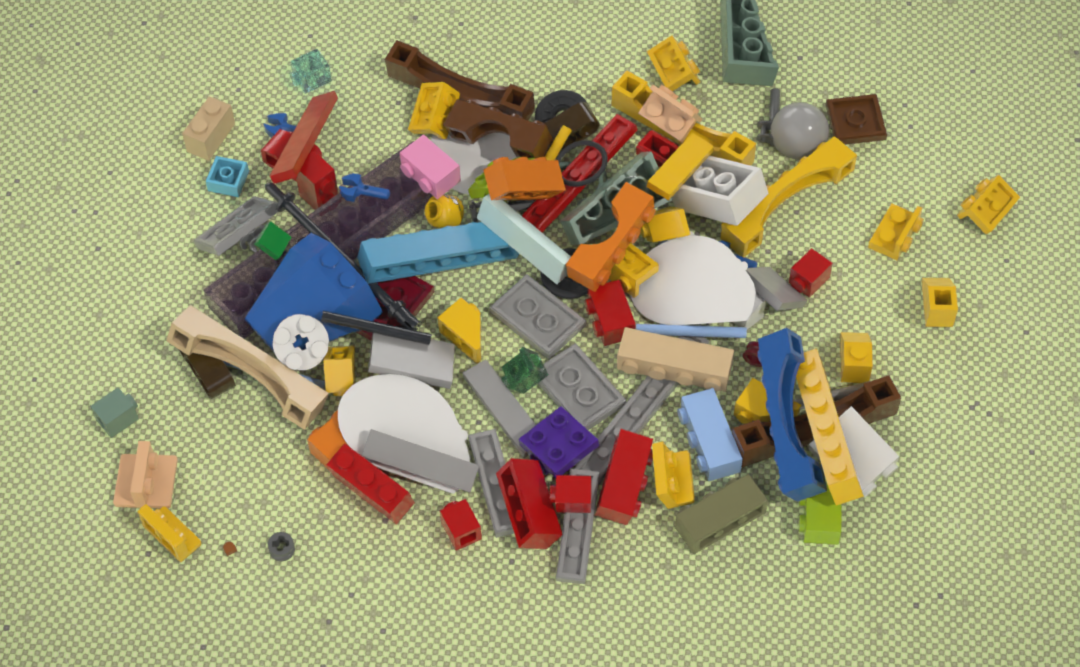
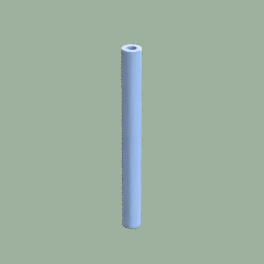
M636 324V330L665 336L746 338L747 327Z

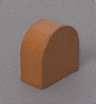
M226 542L223 549L226 556L237 552L233 542Z

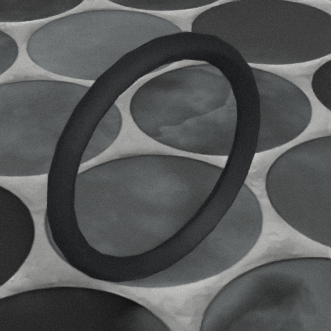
M588 140L577 141L560 151L555 159L558 160L559 164L562 157L569 150L578 146H592L599 150L602 155V164L597 173L583 181H570L562 176L565 185L573 187L584 186L594 182L602 175L606 169L608 157L607 152L599 143Z

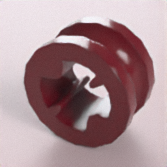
M751 341L747 344V350L743 352L742 357L748 364L762 367L758 358L759 344L756 341Z

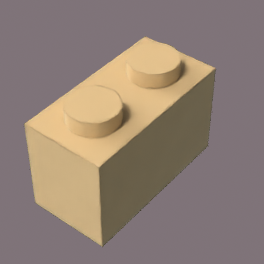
M210 96L207 98L182 133L188 153L208 161L212 158L235 125L230 104Z

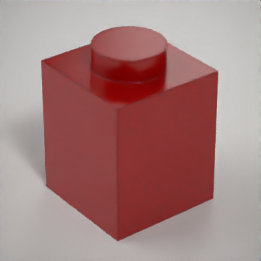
M811 248L791 267L789 283L799 293H803L810 298L830 278L833 263Z
M556 475V485H550V502L555 503L556 512L591 513V476Z
M466 499L459 502H450L440 510L441 524L456 551L482 539L481 526Z

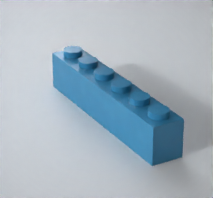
M471 222L466 225L446 226L441 229L421 230L416 233L396 234L391 237L371 238L361 241L357 259L369 284L516 259L519 253L482 222Z

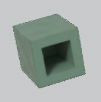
M119 387L90 406L96 421L110 438H113L139 420L135 410L138 407L136 401L129 393L124 395Z

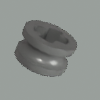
M277 532L269 538L268 549L271 557L276 561L282 562L289 560L294 555L295 545L291 535L286 532ZM280 542H285L286 544L283 551L277 550Z

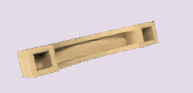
M192 305L185 309L171 323L166 340L168 343L187 355L197 353L211 356L245 371L263 384L277 399L283 409L282 416L305 430L323 410L328 392Z

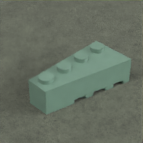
M756 0L720 1L723 82L773 86L779 66L777 60L774 61L771 43L767 41L764 23L760 21Z
M651 151L639 153L560 220L570 245L584 244L618 227V221L613 216L611 202L626 182L653 196L654 208L669 202L647 188L648 180L659 169Z

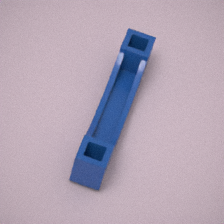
M784 328L758 339V358L762 364V383L767 394L766 409L770 414L772 425L770 426V434L774 440L776 450L774 459L780 475L778 485L782 494L798 502L826 492L827 486L822 464L807 455L796 431L793 415V390L797 371L800 364L805 362L801 337L790 329Z

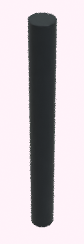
M324 310L321 316V321L428 345L431 341L432 334Z

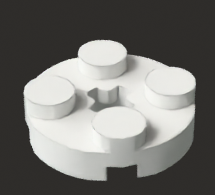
M303 314L289 316L279 324L274 333L273 349L275 355L282 364L290 369H311L317 366L327 354L328 333L324 325L311 316ZM300 334L302 338L307 337L309 339V342L306 343V349L301 350L300 347L295 348L293 346V343L296 341V335Z

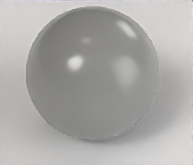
M805 102L788 104L779 110L772 121L771 134L773 136V144L786 157L797 160L804 156L808 157L816 150L820 143L828 141V121L822 111L812 104Z

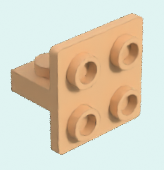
M652 84L650 90L653 92L639 111V114L683 143L695 123L702 121V118L697 115L700 110L685 99L678 102L677 98L679 96L661 84L657 88Z
M138 441L137 454L121 455L113 500L114 506L141 508L147 504L150 508H162L165 506L169 509L174 490L178 463L177 456L158 455L157 452L153 451L150 441Z

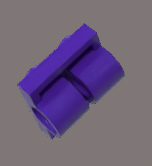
M562 406L518 439L519 445L529 454L530 459L539 460L542 473L544 475L550 473L554 478H556V475H563L599 446V440Z

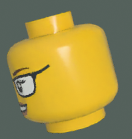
M447 194L442 195L438 199L432 196L424 210L428 223L435 228L458 226L464 216L462 201L457 196Z

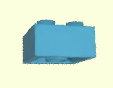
M216 156L205 181L207 190L239 197L249 173L247 162Z

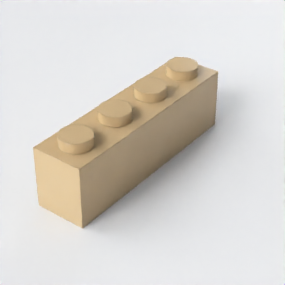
M625 327L617 354V369L628 374L647 375L656 380L666 379L685 386L695 385L704 387L707 390L714 388L715 391L726 392L733 364L734 350Z

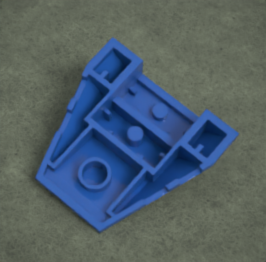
M310 233L288 251L245 317V320L274 352V333L279 324L289 316L303 314L319 320L328 333L329 342L337 340L338 337L361 330L322 322L323 310L370 321L377 319L382 315L383 311L368 283L331 242ZM300 334L296 335V341L293 343V346L295 348L300 347L301 350L306 349V343L309 342V339L307 337L302 338Z

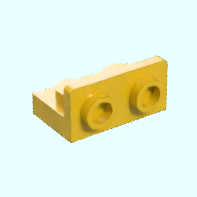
M673 35L647 51L664 86L671 91L676 90L691 79L696 85L701 82L697 76L700 72L698 66L693 59L689 61L687 57L690 51L683 41L678 42Z
M445 82L422 83L408 130L413 134H434L440 139H447L448 132L443 124L455 101L459 99L460 93Z
M1000 175L990 180L988 178L983 179L975 187L977 192L974 196L970 195L961 203L962 210L957 214L959 219L969 216L985 234L992 232L1020 199V196Z
M891 203L870 239L868 248L898 260L902 251L908 252L913 238H911L913 232L918 233L924 222V219L921 218L923 208L917 206L913 213Z
M630 243L626 248V253L621 263L615 264L611 269L609 279L611 281L620 280L623 291L635 298L639 295V285L658 272L659 264Z
M663 441L652 444L656 495L667 509L693 504L695 497L691 456L688 450L674 453L673 450L670 451Z
M145 504L137 511L143 527L179 562L184 561L201 546V540L167 507L163 506L153 511Z

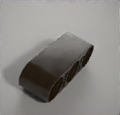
M586 102L577 103L544 123L553 138L550 146L563 125L572 130L561 150L571 143L582 141L591 136L600 126L599 121Z
M179 350L210 399L236 386L231 373L222 360L197 353L187 355Z

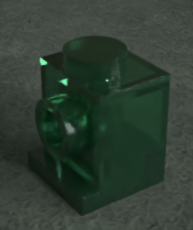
M522 347L519 349L520 353L501 367L504 372L501 379L509 390L525 394L549 374L539 354Z

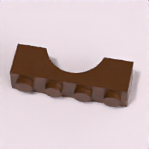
M457 99L443 124L451 138L474 144L487 134H506L510 136V147L516 157L535 159L544 157L553 140L547 129L548 127L538 120L531 122L518 114L512 113L508 115L495 107H482L472 100L465 102Z

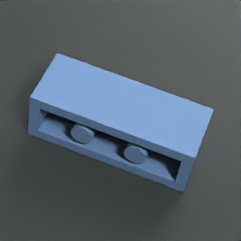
M714 388L681 397V408L677 409L678 417L681 424H686L689 431L687 432V439L691 449L695 448L698 454L696 462L701 473L705 472L708 482L740 473L742 457Z

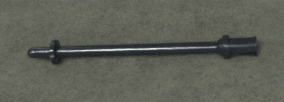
M268 182L265 184V190L278 202L276 205L278 212L286 210L309 233H313L331 242L365 279L361 267L294 203L296 195L293 192L285 195L274 183ZM376 282L368 284L374 296L387 308V316L391 320L395 319L403 328L418 330L416 326L420 327L422 322L406 308V303L403 300H394Z

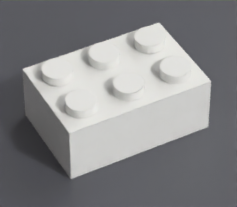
M709 156L672 196L674 206L684 209V212L737 226L769 193L761 168Z

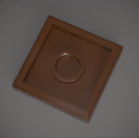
M877 94L826 99L825 106L832 135L843 144L883 141L887 139V132Z

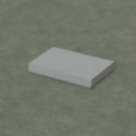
M253 196L194 239L193 242L197 249L219 256L240 241L250 231L255 230L278 213L276 210L277 202Z
M528 274L489 307L490 313L549 360L586 326V320Z
M372 333L368 372L381 375L396 374L408 376L425 384L450 389L453 380L455 344L431 339L428 345Z
M576 343L532 371V378L558 407L562 406L587 430H590L621 409L626 403V399Z

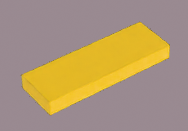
M692 133L648 180L647 188L669 201L712 154L714 146Z

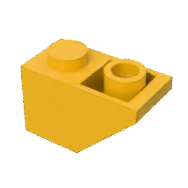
M922 278L925 327H953L958 312L956 286L950 278Z

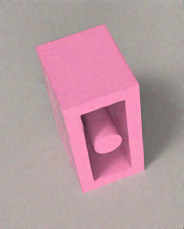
M424 134L400 152V168L408 178L412 177L416 180L425 193H431L436 199L440 198L461 181L460 165Z

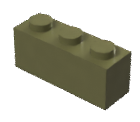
M749 474L742 478L736 477L730 480L721 490L707 493L695 505H686L680 509L676 515L675 529L693 554H696L765 514L768 499Z

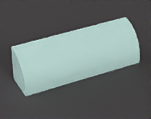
M490 194L483 198L477 215L478 220L554 283L558 284L568 276L566 263L571 258L569 254L503 200H491Z

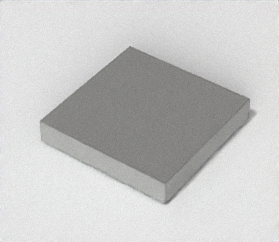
M771 267L747 268L746 272L754 283L756 293L776 311L803 308L808 300Z

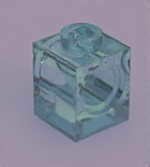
M318 49L290 61L292 72L289 73L293 84L296 87L300 86L305 94L332 81L329 64Z

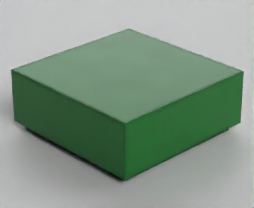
M270 221L265 225L254 245L274 260H277L292 237Z

